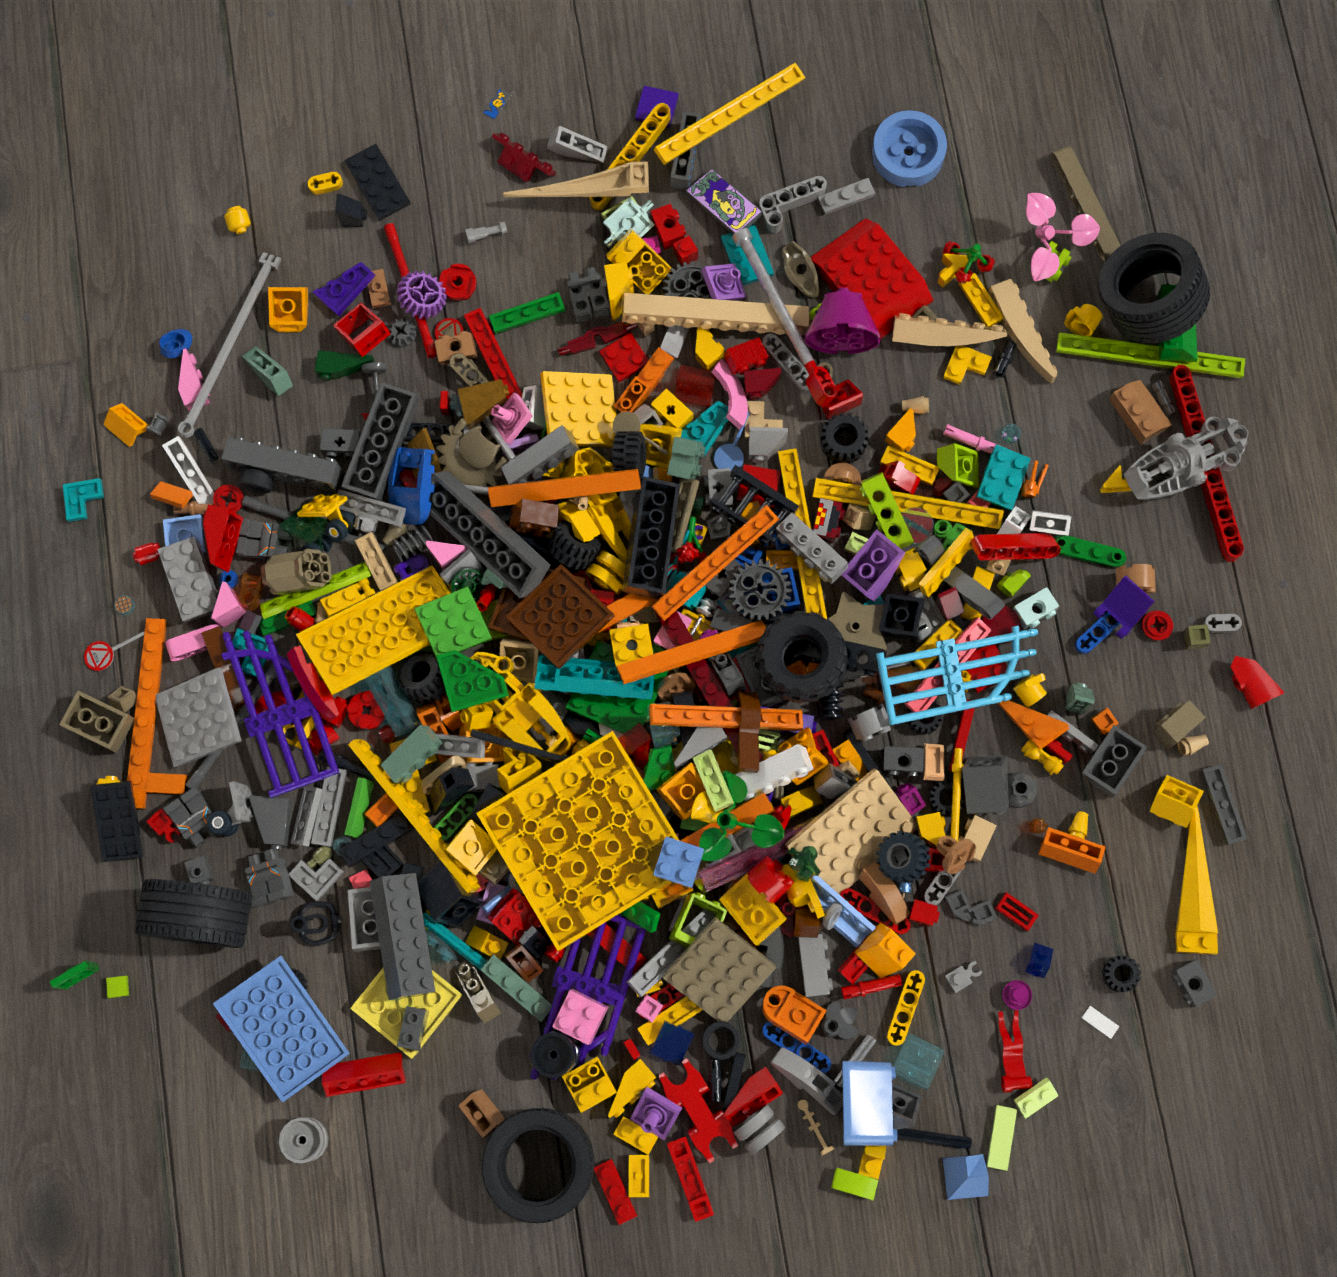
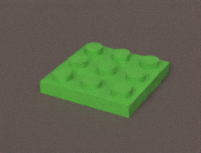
M468 587L414 608L435 657L436 655L453 650L461 653L492 639Z

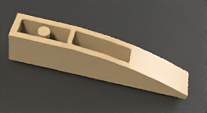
M1008 279L991 286L988 294L1003 315L1001 322L1011 340L1017 343L1018 350L1032 367L1050 384L1054 383L1057 377L1056 367L1051 365L1049 352L1046 348L1044 349L1041 343V335L1034 328V320L1026 311L1027 306L1025 301L1021 300L1017 284H1014L1012 279Z
M901 313L899 316L894 317L891 338L894 342L927 346H957L1006 337L1007 331L1001 325L986 327L985 324L977 322L969 325L961 320H955V323L947 322V319L936 318V320H929V317L926 316L911 318L909 314Z

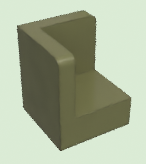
M1208 624L1188 626L1183 631L1186 650L1203 649L1210 644Z

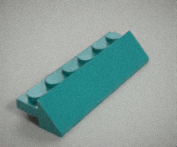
M539 655L535 679V689L543 691L555 690L564 693L576 692L580 694H598L600 696L609 695L620 698H638L640 700L652 699L654 675L623 684L615 662L571 658L563 667L558 669L544 655Z

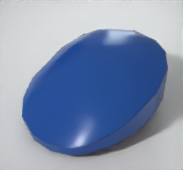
M176 329L164 334L159 340L161 354L167 358H176L182 355L183 349L188 350L192 344L191 333L188 330Z

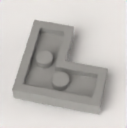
M329 858L317 872L301 860L288 875L316 901H319L344 871Z

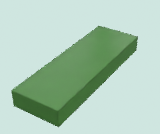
M364 778L357 779L345 830L346 836L355 839L362 836L366 819L364 813L368 811L374 785L372 781Z

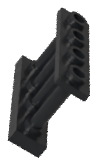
M735 465L730 474L733 481L719 501L712 498L709 506L715 514L725 516L732 525L742 527L747 520L741 517V514L755 495L764 498V502L756 514L766 505L768 507L775 505L780 510L777 516L779 520L758 538L759 542L764 546L769 545L773 547L776 539L772 536L776 532V527L786 516H789L791 513L796 515L799 505ZM742 484L748 488V492L735 511H732L724 505L738 485Z

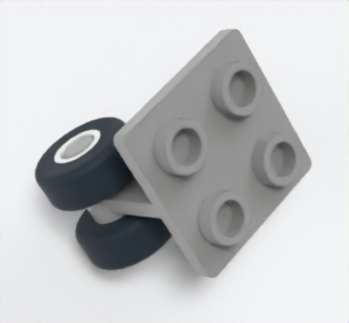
M234 781L229 782L233 800L232 807L227 813L223 811L213 812L207 820L208 829L213 834L226 837L232 836L238 830L240 823H254L255 814L250 802L251 791L247 785Z

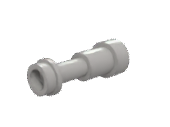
M499 222L500 225L488 228L484 226L476 229H465L468 243H474L478 239L487 238L491 234L502 232L503 235L507 233L505 222Z

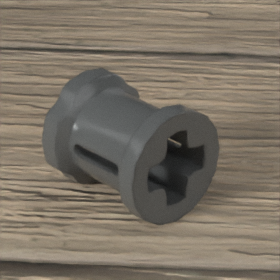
M154 412L153 419L150 425L146 426L145 430L160 437L161 430L169 420L163 415Z

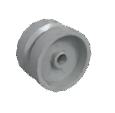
M768 1105L758 1112H754L733 1132L740 1141H744L752 1135L753 1138L745 1145L751 1156L786 1128L779 1119H775L767 1125L766 1122L774 1115V1112Z
M300 1117L291 1120L284 1126L280 1133L279 1145L281 1152L288 1160L294 1163H307L317 1160L324 1154L328 1146L329 1136L326 1127L321 1121L311 1117ZM302 1136L306 1138V1142L304 1144H302Z

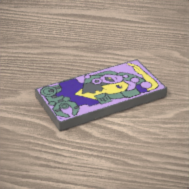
M712 168L686 190V195L731 234L740 229L749 228L763 215V212Z

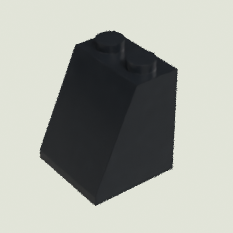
M441 860L417 882L419 894L434 921L459 928L485 903L477 891L467 894Z

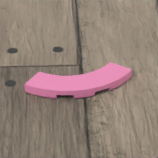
M720 359L711 373L719 380L724 390L728 392L730 400L728 401L726 418L738 429H741L746 421L748 412L746 395L736 374L733 375L727 363Z

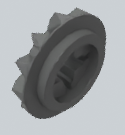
M404 317L402 319L395 318L392 323H389L388 330L391 334L388 336V339L392 344L406 346L415 339L416 328L411 320H407ZM396 328H404L406 335L402 333L398 335Z

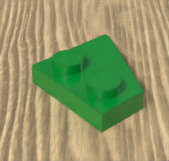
M670 745L650 749L648 763L643 772V781L649 790L659 788L676 774L672 747Z

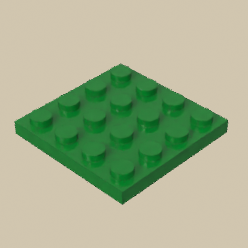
M598 640L589 660L615 662L612 645ZM669 670L654 675L652 699L640 700L630 697L620 698L618 696H600L598 694L573 692L566 710L637 741L649 715V706L654 704L658 696V684L663 678L667 677Z

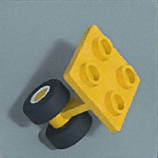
M320 494L313 497L310 503L303 505L302 509L297 512L298 517H327L330 521L325 526V532L335 542L342 541L347 537L348 533L350 534L355 530L353 526L355 516L348 511L340 512L339 506L348 500L347 496H339L338 494L324 496Z

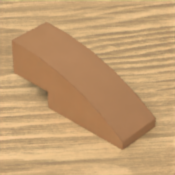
M875 861L864 868L858 878L871 891L869 897L897 925L906 919L910 912L893 880L883 875L884 872L878 868L881 865Z

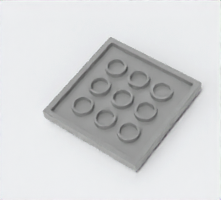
M221 668L213 669L156 694V704L173 767L179 768L242 741Z

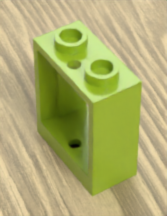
M698 892L686 896L669 939L687 948L696 938L682 932L681 928L692 903L715 914V917L721 922L724 921L728 911L722 908L723 905L717 901L710 902L705 899L703 894Z

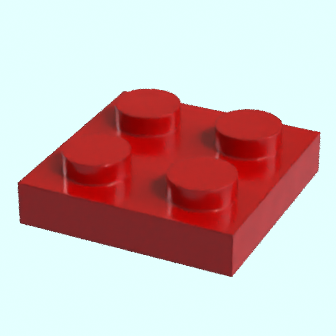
M631 332L599 351L619 383L642 370L649 361Z
M995 644L988 645L974 651L966 662L1001 654ZM1005 662L965 671L971 675L970 680H977L1005 674L1007 665ZM996 684L976 687L974 690L976 693H979Z

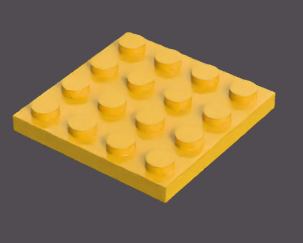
M543 371L540 377L547 435L563 425L572 433L578 446L612 447L616 435L613 430V421L617 416L616 408L614 407L615 398L612 375Z

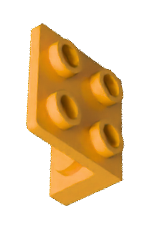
M809 727L799 731L777 747L778 753L797 744L806 748L813 770L809 771L804 777L792 779L796 785H799L829 764L828 760L816 749Z

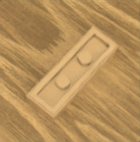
M373 532L355 540L379 590L381 591L398 583Z

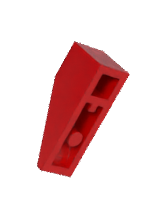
M766 1067L749 1077L725 1111L724 1115L732 1127H735L754 1112L783 1094Z

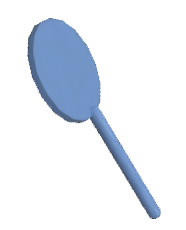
M746 421L743 427L739 429L734 443L724 444L715 452L714 462L718 469L730 468L732 470L735 465L740 468L743 465V452L736 445Z

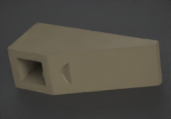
M467 960L453 969L473 1008L484 1024L501 1014L489 989L471 962Z

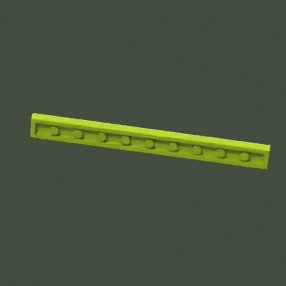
M1060 332L1057 338L1056 353L1174 369L1177 365H1186L1191 372L1241 379L1244 376L1245 358L1197 352V362L1159 360V346Z

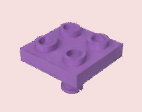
M735 264L706 266L702 269L712 299L740 301L747 297L740 279V271L736 268Z
M647 1087L630 1120L640 1125L644 1132L653 1133L665 1140L682 1107Z

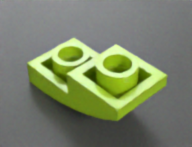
M836 1168L831 1188L874 1200L878 1180Z

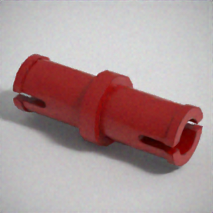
M488 584L480 592V598L476 602L479 611L484 612L487 610L490 602H493L498 587Z

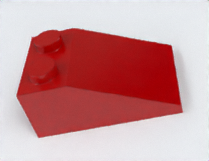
M208 504L207 510L203 514V525L210 564L229 573L244 518L228 508Z

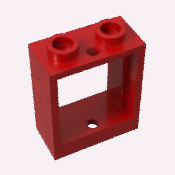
M362 302L333 325L341 338L362 357L391 334L384 322ZM367 320L373 323L354 339L349 336Z

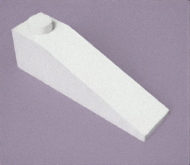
M177 436L163 444V448L190 491H192L198 504H214V491L182 438Z

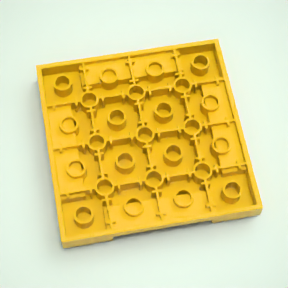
M613 731L477 813L557 951L564 949L595 928L671 883L670 881L655 877L653 874L665 837L679 839Z

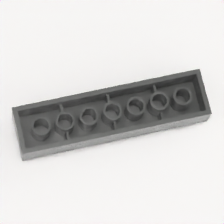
M449 471L434 473L431 477V484H434V493L430 492L429 501L432 504L429 514L462 545L469 549L477 559L519 598L529 595L541 583L550 564Z

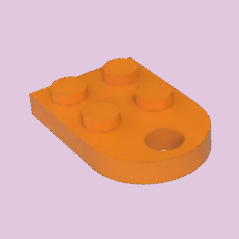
M787 986L771 988L762 1001V1011L766 1019L805 1045L809 1042L827 1011ZM769 997H776L779 1004L772 1005L769 1002Z

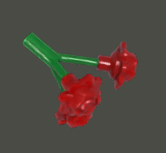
M696 517L689 518L687 530L690 533L686 540L687 542L682 547L676 549L677 553L670 554V564H673L676 555L679 556L677 564L692 562L693 559L699 557L700 559L695 565L696 567L709 556L706 555L705 550H702L695 535ZM692 539H693V541H694V543H695L697 549H695V548L693 547V544L691 543Z

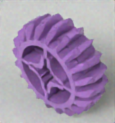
M416 270L413 274L409 272L399 282L396 295H398L397 301L402 302L401 308H406V313L411 312L412 317L418 315L419 319L423 316L428 319L430 316L434 317L437 313L439 314L442 307H444L447 296L444 294L446 288L440 287L442 282H437V277L432 278L431 273L426 275L423 270L419 274Z

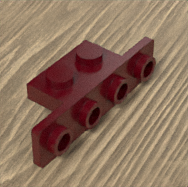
M500 132V134L493 133L491 136L505 146L497 163L525 182L530 180L536 167L549 176L556 175L557 172L552 169V165L547 162L542 163L538 160L539 157L536 154L523 150L524 146L517 142H511L508 135Z

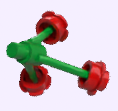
M951 241L945 244L943 254L959 255L960 253H967L968 262L966 267H959L958 271L955 272L958 282L966 284L972 281L971 276L973 273L969 268L973 261L977 260L980 272H989L993 269L995 264L994 258H991L990 255H981V246L979 244H975L967 249L960 248L957 243Z

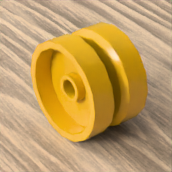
M601 550L595 557L597 564H590L585 570V574L604 591L615 592V597H619L622 593L626 565L612 554Z

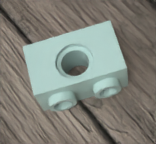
M1046 587L1015 605L1012 610L1017 613L1023 629L1028 627L1032 629L1039 625V620L1044 617L1049 619L1056 615L1059 605ZM1033 606L1039 607L1040 610H1041V613H1040V614L1034 613L1033 610H1032V607H1033Z

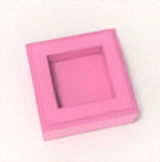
M646 994L636 1012L653 1023L663 1005Z

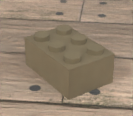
M77 691L59 725L117 753L134 722V718L85 693Z

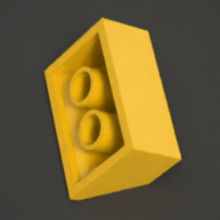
M627 262L604 265L612 321H616L622 314L624 293H634L632 269L627 267Z

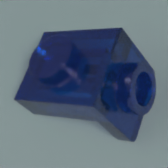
M1034 943L1025 972L1035 977L1045 978L1050 969L1053 949Z

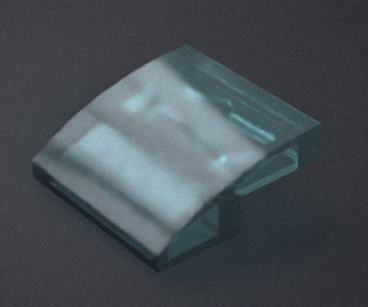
M908 1033L893 1065L895 1066V1073L897 1076L928 1090L945 1050Z

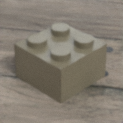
M1190 700L1185 704L1181 701L1168 712L1171 716L1167 714L1155 724L1156 729L1153 731V734L1167 749H1170L1206 717Z

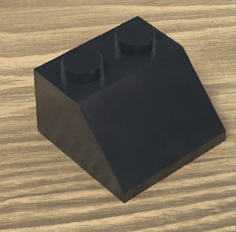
M887 593L879 631L886 636L917 637L924 599Z

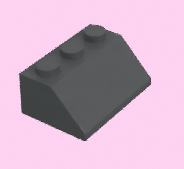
M1113 725L1082 774L1096 789L1112 798L1118 793L1147 746Z

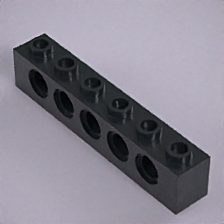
M845 641L847 652H849L847 671L856 672L861 670L864 671L865 675L873 677L879 674L876 654L884 652L885 658L887 652L884 649ZM807 642L796 643L785 652V654H790L789 657L800 660L803 657L807 658L808 662L819 664L821 661V654L813 644L808 652L803 651V646ZM861 656H868V661L865 664H859Z

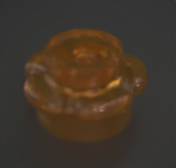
M1033 819V822L1029 823L1030 831L1033 833H1045L1048 824L1044 823V819Z

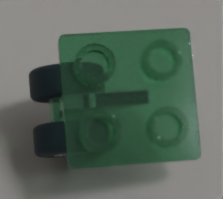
M299 508L279 525L280 530L306 542L300 551L315 549L320 550L322 553L323 551L328 553L332 547V541L323 534L325 526L329 521L322 517H298L297 512L302 508Z

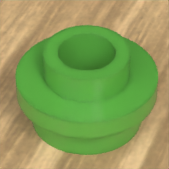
M946 520L937 521L933 527L934 534L938 538L950 536L953 530L951 523Z

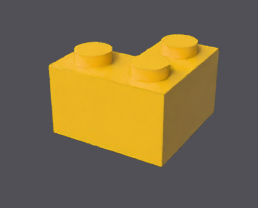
M507 747L503 749L505 765L498 768L497 773L499 786L507 794L542 774L541 762L534 755Z

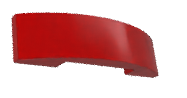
M686 1136L667 1143L695 1222L713 1216L712 1206Z

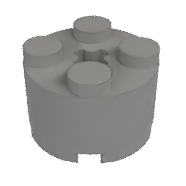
M883 704L879 705V710L876 706L854 716V721L852 717L847 719L856 739L860 740L861 743L872 739L873 733L877 732L878 735L890 731V726H892L889 725L887 712Z

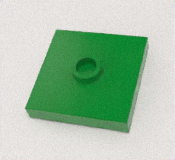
M83 961L51 980L50 984L52 988L67 990L99 971L100 968L95 962Z

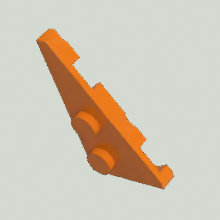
M1008 700L997 703L1039 750L1069 730L1067 723Z

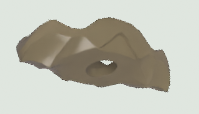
M793 241L789 242L782 249L786 275L803 294L813 298L818 297L819 282L814 263L801 246ZM802 264L806 265V272L798 274L797 268Z

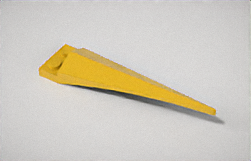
M1197 806L1189 822L1184 875L1175 932L1176 953L1218 954V929Z

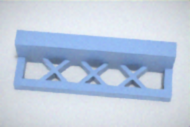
M815 874L811 881L822 908L828 910L834 903L842 905L841 914L833 928L851 944L858 947L876 927Z

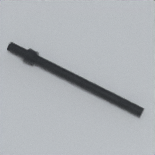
M471 730L470 737L557 763L570 757L565 754L562 756L478 730Z

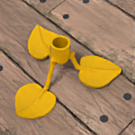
M722 748L715 756L721 773L724 770H728L733 774L741 772L738 771V767L730 759L731 751ZM704 791L694 800L691 809V819L716 823L717 816L729 807L718 812L714 811L709 796ZM745 803L736 804L735 808H738L739 806Z

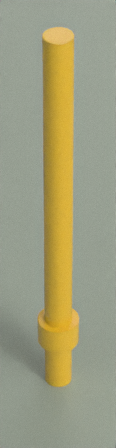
M955 748L954 764H952L954 775L950 837L957 842L959 836L961 774L963 773L962 768L964 766L962 764L963 749Z

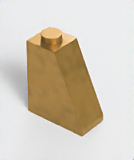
M502 379L458 389L464 420L467 422V429H472L491 415L492 408L497 410L494 407L495 405L503 406L506 403V396L509 395L507 384L503 385Z

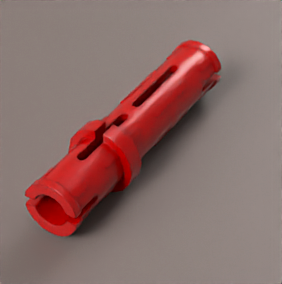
M898 973L871 981H859L858 984L841 987V993L844 1000L856 996L865 997L866 994L902 986V981Z

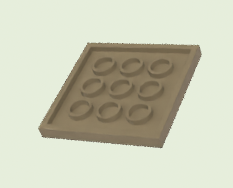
M714 917L664 973L663 979L718 1022H728L777 967L766 956L718 918Z

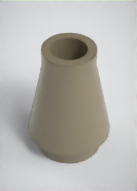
M402 523L401 527L390 524L382 541L391 547L394 539L398 540L400 536L407 533L408 526Z

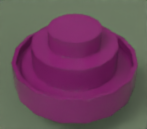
M1014 980L1007 983L1003 988L1002 999L1010 1009L1022 1010L1031 1003L1032 991L1025 982Z

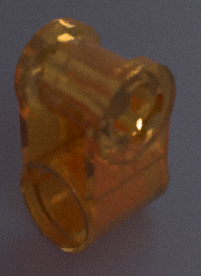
M247 572L243 573L239 601L246 610H255L260 604L261 593L264 588L261 574L256 576L249 575ZM248 597H253L250 603H245Z

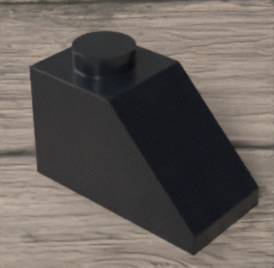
M337 194L335 211L341 226L364 227V220H367V209H364L362 202L342 194Z

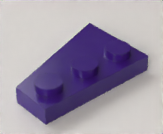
M360 262L343 272L339 278L334 281L330 280L326 283V286L321 289L317 288L312 292L340 316L376 275Z

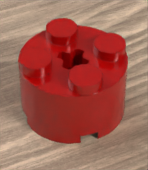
M768 856L764 857L747 873L749 875L747 878L753 888L759 894H766L767 897L765 899L770 903H775L795 883L791 876L782 871L784 868L782 864L776 859L772 861Z

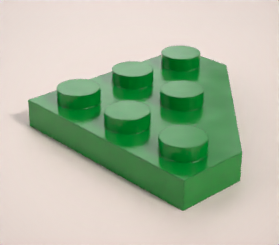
M456 650L436 655L452 712L509 696L505 678Z

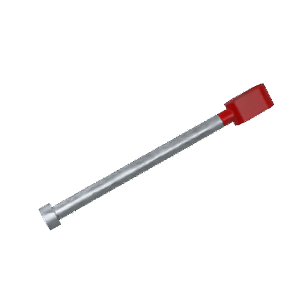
M740 229L733 234L732 239L736 246L741 247L807 370L809 376L806 378V385L812 397L819 406L825 407L837 395V388L828 371L824 367H817L751 243L753 237L749 229Z

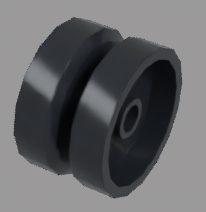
M552 1031L540 1036L533 1044L531 1050V1061L535 1069L541 1075L549 1078L560 1077L574 1070L581 1056L577 1040L561 1031Z

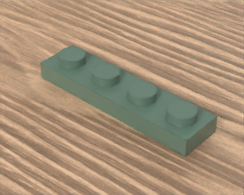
M494 954L480 969L540 1022L550 1012L552 1004Z

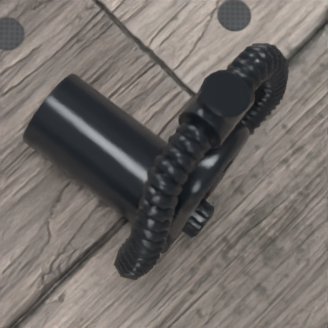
M309 902L305 906L303 905L298 911V916L291 920V928L301 937L304 943L310 946H321L326 943L328 944V942L330 943V941L332 942L337 937L341 917L337 914L335 906L329 902ZM326 907L331 911V921L334 930L329 937L316 941L306 937V934L324 932L328 926V920L323 914L303 917L307 909ZM322 918L324 925L321 929L313 928V930H309L308 920Z

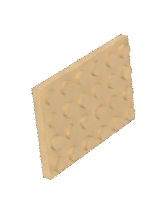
M873 768L786 842L785 846L804 871L809 874L810 879L817 874L840 895L844 889L849 888L859 880L858 877L864 868L875 862L876 859H879L876 851H880L878 845L885 842L883 840L885 836L890 837V833H897V831L912 834L919 827L879 771Z

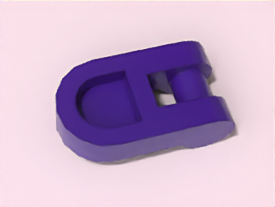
M416 555L404 563L398 564L393 570L396 574H399L401 577L400 581L428 568L429 562L425 556ZM411 568L412 573L407 574L405 570Z

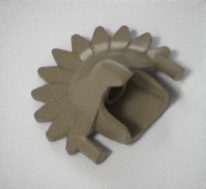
M460 419L455 427L453 425L449 426L450 435H441L445 445L437 446V450L444 454L438 458L440 464L446 465L442 472L449 471L465 485L488 487V484L496 486L495 476H503L504 473L501 467L508 463L505 457H502L497 464L494 460L501 445H495L496 440L492 434L485 438L480 432L481 426L472 428L466 434L462 433L461 430L467 424L464 419Z

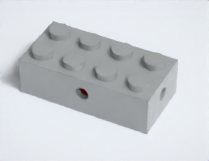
M191 537L159 548L158 552L182 621L188 623L213 614L218 594L199 539Z

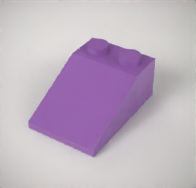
M876 530L849 562L848 569L842 576L875 602L888 586L905 552L879 530Z

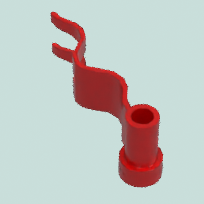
M1014 1010L1012 1022L1014 1042H1012L1006 1030L1003 1012H998L999 1031L1003 1041L1002 1058L1006 1075L1001 1077L1002 1091L1007 1093L1018 1089L1032 1088V1079L1030 1076H1026L1023 1063V1038L1019 1029L1018 1010Z

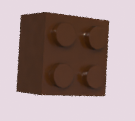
M521 499L511 507L509 527L517 534L531 533L534 537H544L557 528L559 505Z

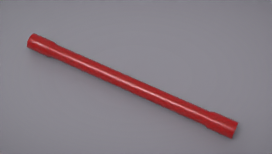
M389 223L384 226V230L391 245L401 278L407 276L409 270L393 223ZM415 315L428 358H434L437 356L436 346L431 338L425 317L423 316L419 319L418 315Z

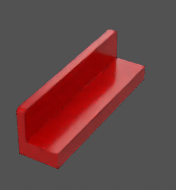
M401 1052L336 1063L322 1074V1085L326 1097L406 1083Z

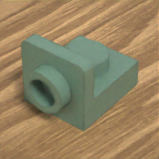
M487 568L480 582L482 585L493 584L498 588L507 587Z

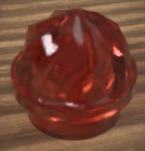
M384 725L379 730V735L385 744L393 743L399 736V730L394 725Z

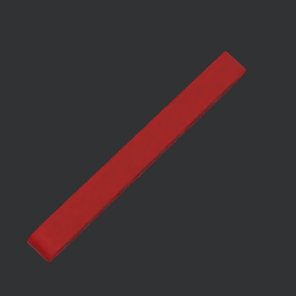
M1177 365L1170 374L1169 381L1186 437H1191L1201 432L1205 418L1189 368L1186 365ZM1176 373H1180L1183 378L1177 377ZM1181 390H1185L1189 395H1183ZM1186 408L1193 409L1194 413L1188 412ZM1192 425L1198 426L1199 430H1194ZM1210 439L1206 440L1203 443V445H1206L1208 443H1211V445H1213ZM1213 453V454L1207 456L1206 459H1207V458H1210V457H1212V456H1214V455H1216V454ZM1220 467L1212 468L1204 472L1207 479L1201 484L1222 556L1226 561L1234 562L1243 554L1244 546ZM1208 477L1213 478L1215 483H1210ZM1213 495H1218L1220 497V501H1216L1213 498ZM1218 512L1225 514L1226 519L1220 518ZM1224 530L1229 531L1231 537L1226 536ZM1229 548L1235 549L1237 555L1230 553Z

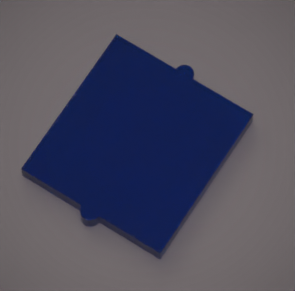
M664 1020L650 1053L662 1058L663 1061H670L680 1066L694 1033L682 1028L681 1025L676 1026Z

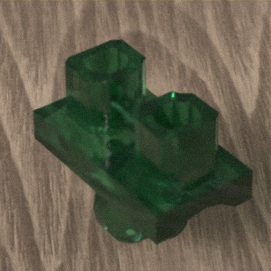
M791 847L789 854L792 856V859L788 865L791 869L798 871L796 874L797 878L808 882L812 875L819 876L821 871L814 862L818 856L815 847H804L801 852Z

